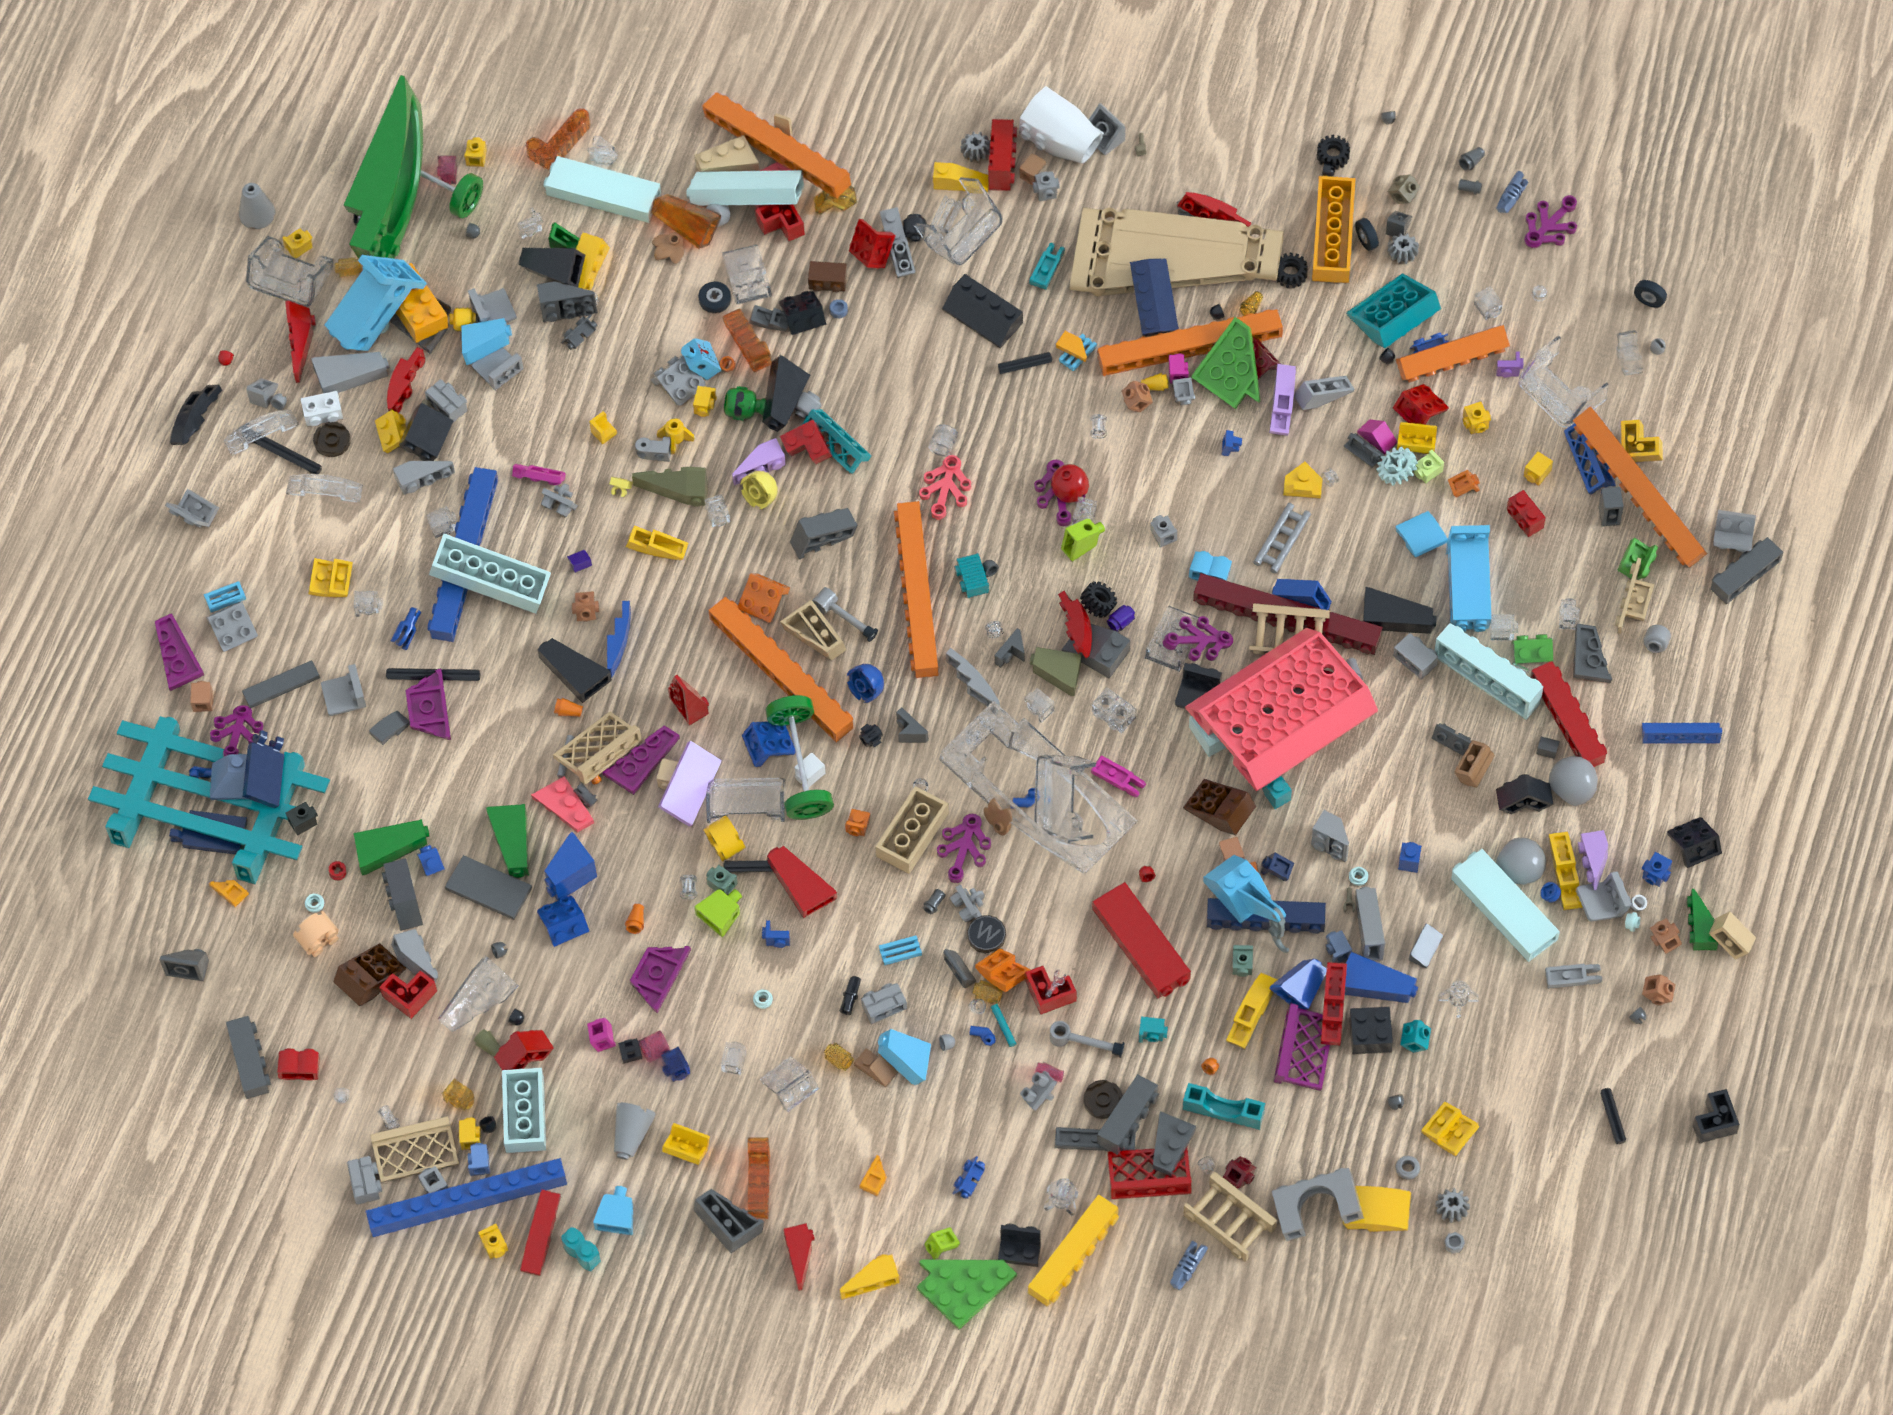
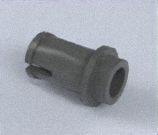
M1460 179L1458 190L1473 192L1474 195L1480 194L1482 183H1479V180L1474 182Z
M583 783L573 791L585 803L584 806L590 808L598 801L595 798L596 795H593Z
M935 889L929 900L924 902V911L928 914L936 913L937 907L946 897L945 893Z

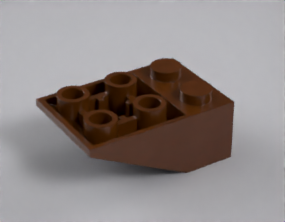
M1203 779L1183 808L1218 830L1236 836L1257 806L1248 792Z
M379 943L338 966L333 982L360 1007L381 993L379 987L392 973L398 977L406 970V967Z

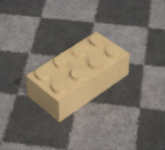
M915 786L875 846L876 857L910 874L948 816L949 803Z

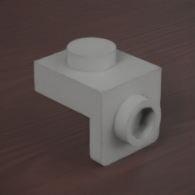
M1192 379L1172 380L1175 403L1180 402V405L1192 404L1191 400H1195Z

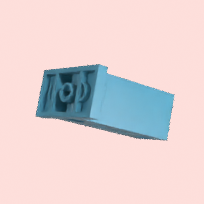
M361 255L358 261L363 265V271L324 325L329 330V334L341 342L340 345L347 350L369 351L410 291L415 288L424 289L427 283L405 260Z
M1490 525L1451 526L1446 544L1450 623L1454 626H1459L1464 632L1466 629L1483 632L1489 629L1492 619L1488 539Z

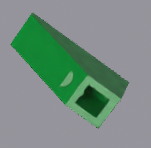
M1691 889L1690 896H1687V908H1690L1691 914H1688V925L1692 927V932H1689V943H1693V950H1717L1718 942L1709 934L1715 920L1696 890Z

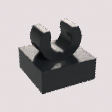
M637 1038L618 1043L623 1064L642 1059Z

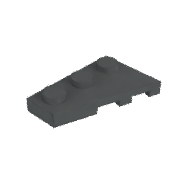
M1578 623L1575 626L1573 678L1611 683L1612 677L1608 672V664L1601 650L1602 645L1596 626Z

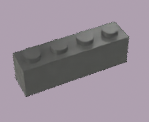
M1768 537L1763 541L1759 540L1751 551L1744 552L1735 563L1731 562L1723 573H1717L1713 577L1711 590L1727 605L1780 563L1783 551Z
M249 1015L227 1021L226 1025L246 1099L269 1093L268 1086L271 1085L269 1074H264L263 1068L267 1066L264 1056L260 1057L259 1054L262 1047L260 1040L255 1039L254 1034L258 1033L255 1021L251 1022Z
M1137 1074L1097 1134V1144L1117 1155L1121 1149L1124 1150L1129 1143L1131 1133L1135 1134L1137 1132L1140 1120L1147 1117L1150 1105L1155 1104L1158 1100V1085Z

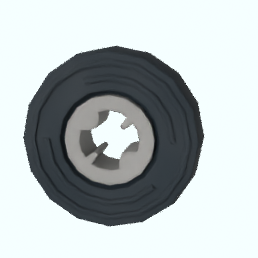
M1367 218L1356 221V233L1363 247L1368 251L1378 247V236L1371 222Z
M1641 280L1634 288L1635 297L1649 307L1659 308L1667 299L1666 291L1662 286L1653 281Z
M708 282L699 291V304L702 309L709 313H720L729 307L731 292L727 285L722 282ZM716 295L718 299L714 300L712 296Z

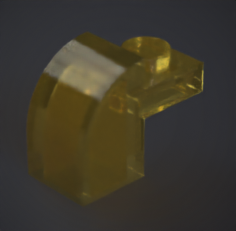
M852 186L847 188L837 199L824 190L813 197L815 211L820 215L832 207L845 211L857 203L855 189Z

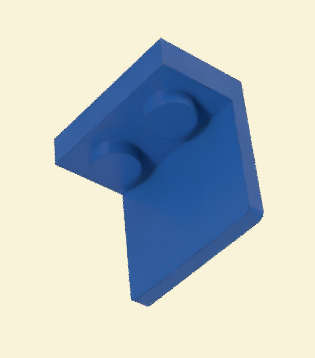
M768 721L752 722L742 734L754 767H761L769 756L795 754V748L786 726H775L768 723Z

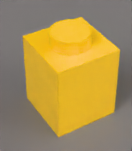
M1537 452L1525 466L1524 477L1529 482L1539 486L1552 471L1553 460Z

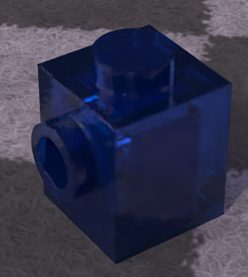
M679 1046L661 1055L662 1064L664 1065L662 1070L666 1077L670 1076L672 1082L683 1080L690 1074L689 1064Z

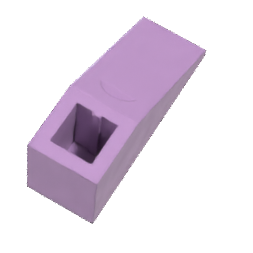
M776 438L758 445L732 473L734 485L740 484L743 477L754 471L769 472L778 470L786 465L785 455Z
M1604 830L1582 833L1581 840L1578 842L1579 854H1583V867L1588 870L1587 880L1588 883H1592L1594 890H1597L1608 858V842Z

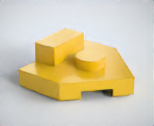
M1303 462L1285 476L1283 496L1321 498L1322 478L1306 462Z

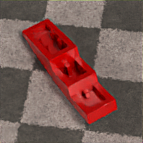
M1327 962L1321 1044L1341 1045L1347 964Z
M541 1189L520 1271L540 1276L551 1242V1234L556 1221L561 1194Z

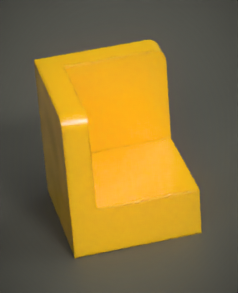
M604 411L589 421L591 433L602 444L617 434V430L607 421Z

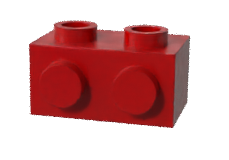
M1524 490L1508 499L1507 511L1509 515L1514 518L1520 529L1528 537L1544 529L1546 517Z

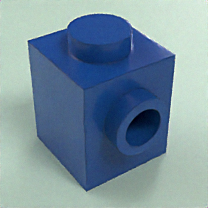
M1402 842L1398 870L1418 873L1421 845H1417L1414 842Z

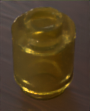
M355 257L338 259V262L335 263V273H339L340 277L357 276V274L362 272L361 263Z
M983 980L975 983L973 988L975 999L991 1004H999L1003 993L1002 990Z
M838 1043L829 1044L824 1050V1058L839 1070L846 1071L854 1061L851 1053Z

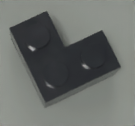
M1522 774L1517 779L1506 782L1503 786L1496 789L1499 810L1509 814H1514L1526 807L1540 812L1554 805L1550 783L1531 777L1528 774Z
M1727 1089L1708 1093L1705 1104L1709 1113L1695 1116L1692 1125L1698 1143L1737 1134L1740 1125Z

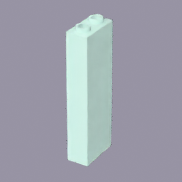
M557 156L555 162H552L550 175L544 180V187L548 196L648 223L661 195L660 183Z
M802 170L696 172L694 178L691 179L689 188H687L686 195L690 199L691 206L711 204H797L804 189Z
M1483 849L1471 853L1465 862H1460L1454 866L1451 877L1453 882L1528 962L1558 940L1560 931Z

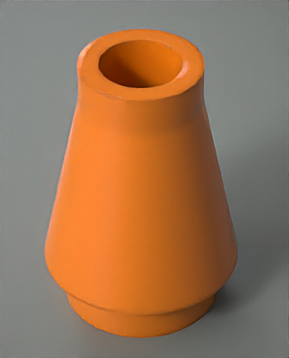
M563 697L562 699L557 698L554 713L558 714V716L581 717L583 706Z
M641 904L633 905L625 922L626 930L632 934H638L644 929V906Z

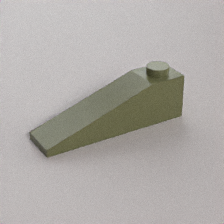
M681 467V471L673 472L671 469H665L663 473L655 471L632 473L633 486L694 507L706 506L708 492L706 468Z

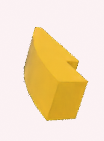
M634 525L625 547L652 556L683 560L688 542L654 529L650 532Z

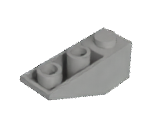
M409 461L393 468L395 479L404 495L413 493L423 486H429L435 481L447 478L455 473L452 461Z
M416 929L395 934L391 945L398 961L415 975L421 970L435 981L436 984L438 973L436 968H433L430 963L431 957L429 952L425 951L423 947L422 936L418 935Z

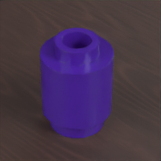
M1122 605L1109 616L1107 624L1111 630L1116 632L1122 631L1135 620V612L1130 606Z

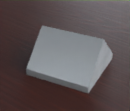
M1099 103L1089 121L1104 133L1097 148L1106 155L1125 141V125Z

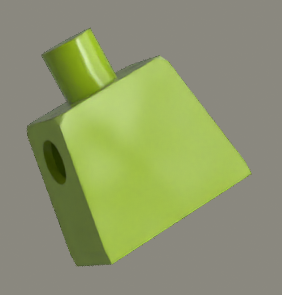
M1087 518L1065 528L1061 546L1062 551L1072 562L1097 545L1099 534L1105 532L1104 525L1101 522L1094 524Z
M719 889L694 906L695 915L723 937L740 914V907L737 902L742 898V895L736 889H733L728 895Z

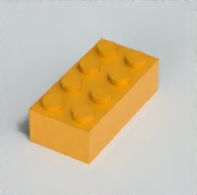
M412 263L408 264L420 276ZM427 284L424 289H412L395 312L416 343L448 328L447 314Z

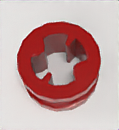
M335 861L330 864L329 875L333 880L339 881L346 876V866L343 862ZM340 868L342 872L339 871V874H335L334 869Z

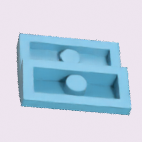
M1429 511L1395 526L1396 532L1405 541L1406 548L1415 558L1448 541L1442 528Z

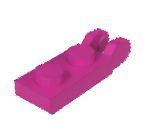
M1100 756L1091 769L1092 774L1122 791L1125 790L1127 794L1133 797H1138L1140 793L1129 785L1130 781L1142 789L1146 786L1145 781L1135 776L1133 772L1104 756Z

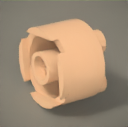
M320 911L321 915L315 913L309 916L299 925L301 928L297 933L295 930L293 933V937L307 954H312L314 957L320 955L323 952L322 948L327 944L333 945L339 939L337 936L339 929L324 911Z

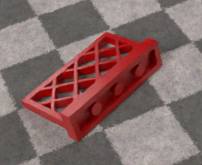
M1155 1148L1120 1151L1118 1155L1109 1151L1108 1165L1111 1199L1191 1194L1192 1183L1188 1148L1185 1149L1184 1158L1178 1162L1172 1175L1166 1174L1161 1179L1153 1176L1157 1170L1153 1169L1149 1173L1143 1169L1148 1162L1153 1165L1152 1158L1154 1157ZM1135 1156H1141L1145 1159L1140 1165L1132 1161ZM1121 1157L1125 1161L1120 1166H1117L1112 1162V1158ZM1128 1163L1136 1168L1131 1174L1123 1170ZM1181 1169L1186 1173V1177H1176L1174 1173ZM1140 1171L1146 1177L1143 1180H1137L1134 1176ZM1118 1173L1126 1177L1124 1181L1114 1182V1177Z

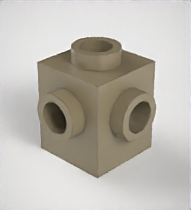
M1399 175L1393 180V184L1387 192L1397 204L1410 203L1416 197L1421 187L1413 176Z

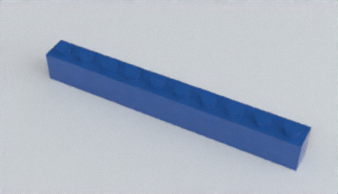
M475 467L473 474L470 473L468 480L470 486L464 493L465 504L460 508L459 516L461 518L455 525V538L480 546L498 483L496 470ZM441 580L442 586L438 587L437 590L438 600L437 603L433 604L432 614L434 615L432 620H429L427 629L430 631L432 639L454 642L468 589Z
M561 1158L366 1210V1215L372 1236L377 1237L539 1193L541 1189L547 1191L565 1186L567 1181Z

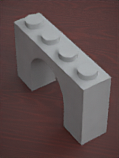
M1339 1168L1333 1173L1319 1174L1313 1179L1299 1180L1296 1184L1280 1186L1272 1191L1282 1233L1286 1241L1306 1236L1301 1218V1208L1304 1202L1315 1194H1329L1337 1200L1344 1224L1364 1218L1353 1176L1349 1168Z

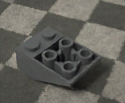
M555 281L537 284L543 322H554L560 319H572L578 316H589L590 314L598 313L594 291Z

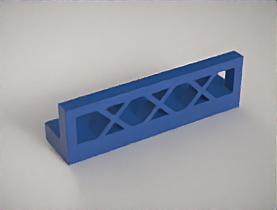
M1574 423L1565 429V436L1588 493L1593 494L1602 487H1615V481L1608 472V464L1600 462L1596 456L1599 454L1596 449L1591 450L1585 443L1587 440L1585 435L1582 434L1580 436L1578 434L1577 440L1573 439L1571 433L1575 431L1574 426L1576 424ZM1580 444H1583L1585 447L1583 456L1578 453ZM1586 460L1591 462L1589 471H1586L1584 468ZM1593 475L1598 480V483L1594 486L1590 483Z
M1642 723L1641 726L1642 744L1720 743L1722 736L1720 723Z

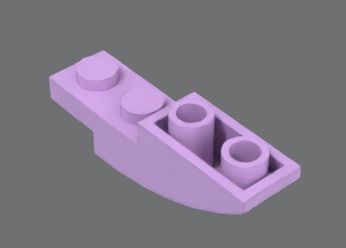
M1277 364L1269 433L1286 436L1289 434L1296 366Z

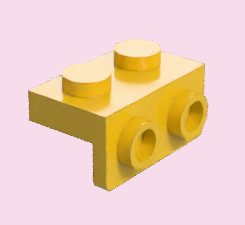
M391 410L374 420L382 449L386 453L399 447L400 440L406 430L404 416Z
M1400 422L1397 450L1403 447L1404 450L1408 448L1410 452L1429 454L1430 450L1435 451L1437 426Z
M673 1123L670 1135L662 1147V1152L699 1165L708 1151L710 1137Z

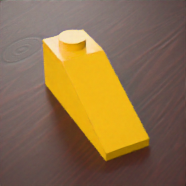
M934 162V189L988 192V174L954 163Z
M882 1254L868 1263L840 1288L841 1300L900 1283L893 1255Z

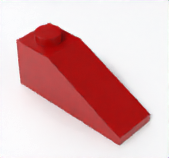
M807 1223L783 1229L798 1291L803 1290L812 1252V1241H815L813 1230H808Z

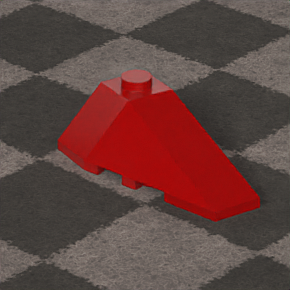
M285 301L287 323L290 332L289 340L291 349H293L291 351L293 373L296 383H300L314 334L313 326H316L315 315H311L310 308L291 301Z
M675 675L670 687H668L669 698L690 726L709 714V702L705 696L701 697L679 675Z

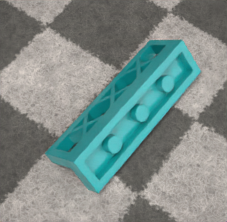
M812 409L802 425L813 419L821 432L826 431L828 433L829 442H826V444L830 445L828 448L832 457L850 474L855 472L861 462L869 461L872 455L822 409ZM834 443L841 445L842 454L835 452ZM847 455H852L856 459L852 466L847 463Z

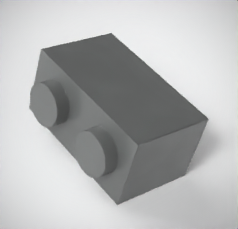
M1609 486L1601 489L1598 506L1601 527L1621 524L1624 508L1621 487Z

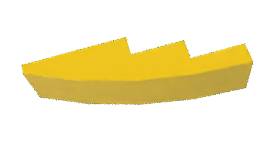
M1568 831L1549 834L1556 880L1561 889L1560 898L1563 910L1583 908L1576 892V888L1579 886V879Z

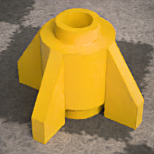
M680 418L670 419L657 431V438L671 437V454H675L676 444H680L684 439L685 441L693 442L695 439L694 434L684 427Z

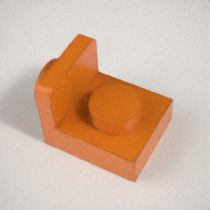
M1465 470L1448 479L1453 495L1456 498L1472 489L1476 492L1480 491L1478 487L1480 481L1475 473L1472 474L1469 470Z
M851 809L849 819L845 823L846 832L852 836H865L871 816L870 813Z

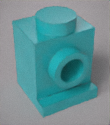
M1141 1016L1139 1029L1140 1043H1143V1039L1149 1042L1163 1041V1038H1167L1168 1027L1165 1026V1019Z

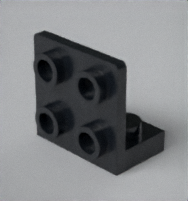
M1702 817L1695 818L1690 822L1667 831L1668 836L1681 848L1683 862L1687 868L1722 854L1719 835Z
M1015 1224L1001 1225L998 1260H1003L1005 1263L1038 1267L1041 1249V1230L1033 1226L1023 1228L1017 1227Z

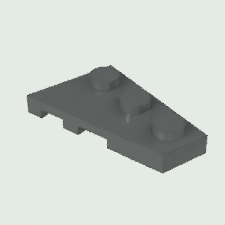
M1160 1111L1153 1159L1154 1170L1169 1176L1172 1175L1196 1131V1125Z

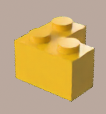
M1640 420L1621 421V445L1635 462L1663 460V442L1659 437H1644V425Z

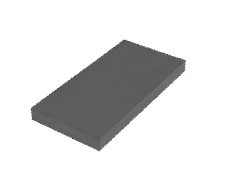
M463 855L447 882L445 890L514 920L532 890V885Z

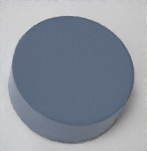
M841 299L832 301L829 306L831 316L834 318L845 317L848 313L847 303Z

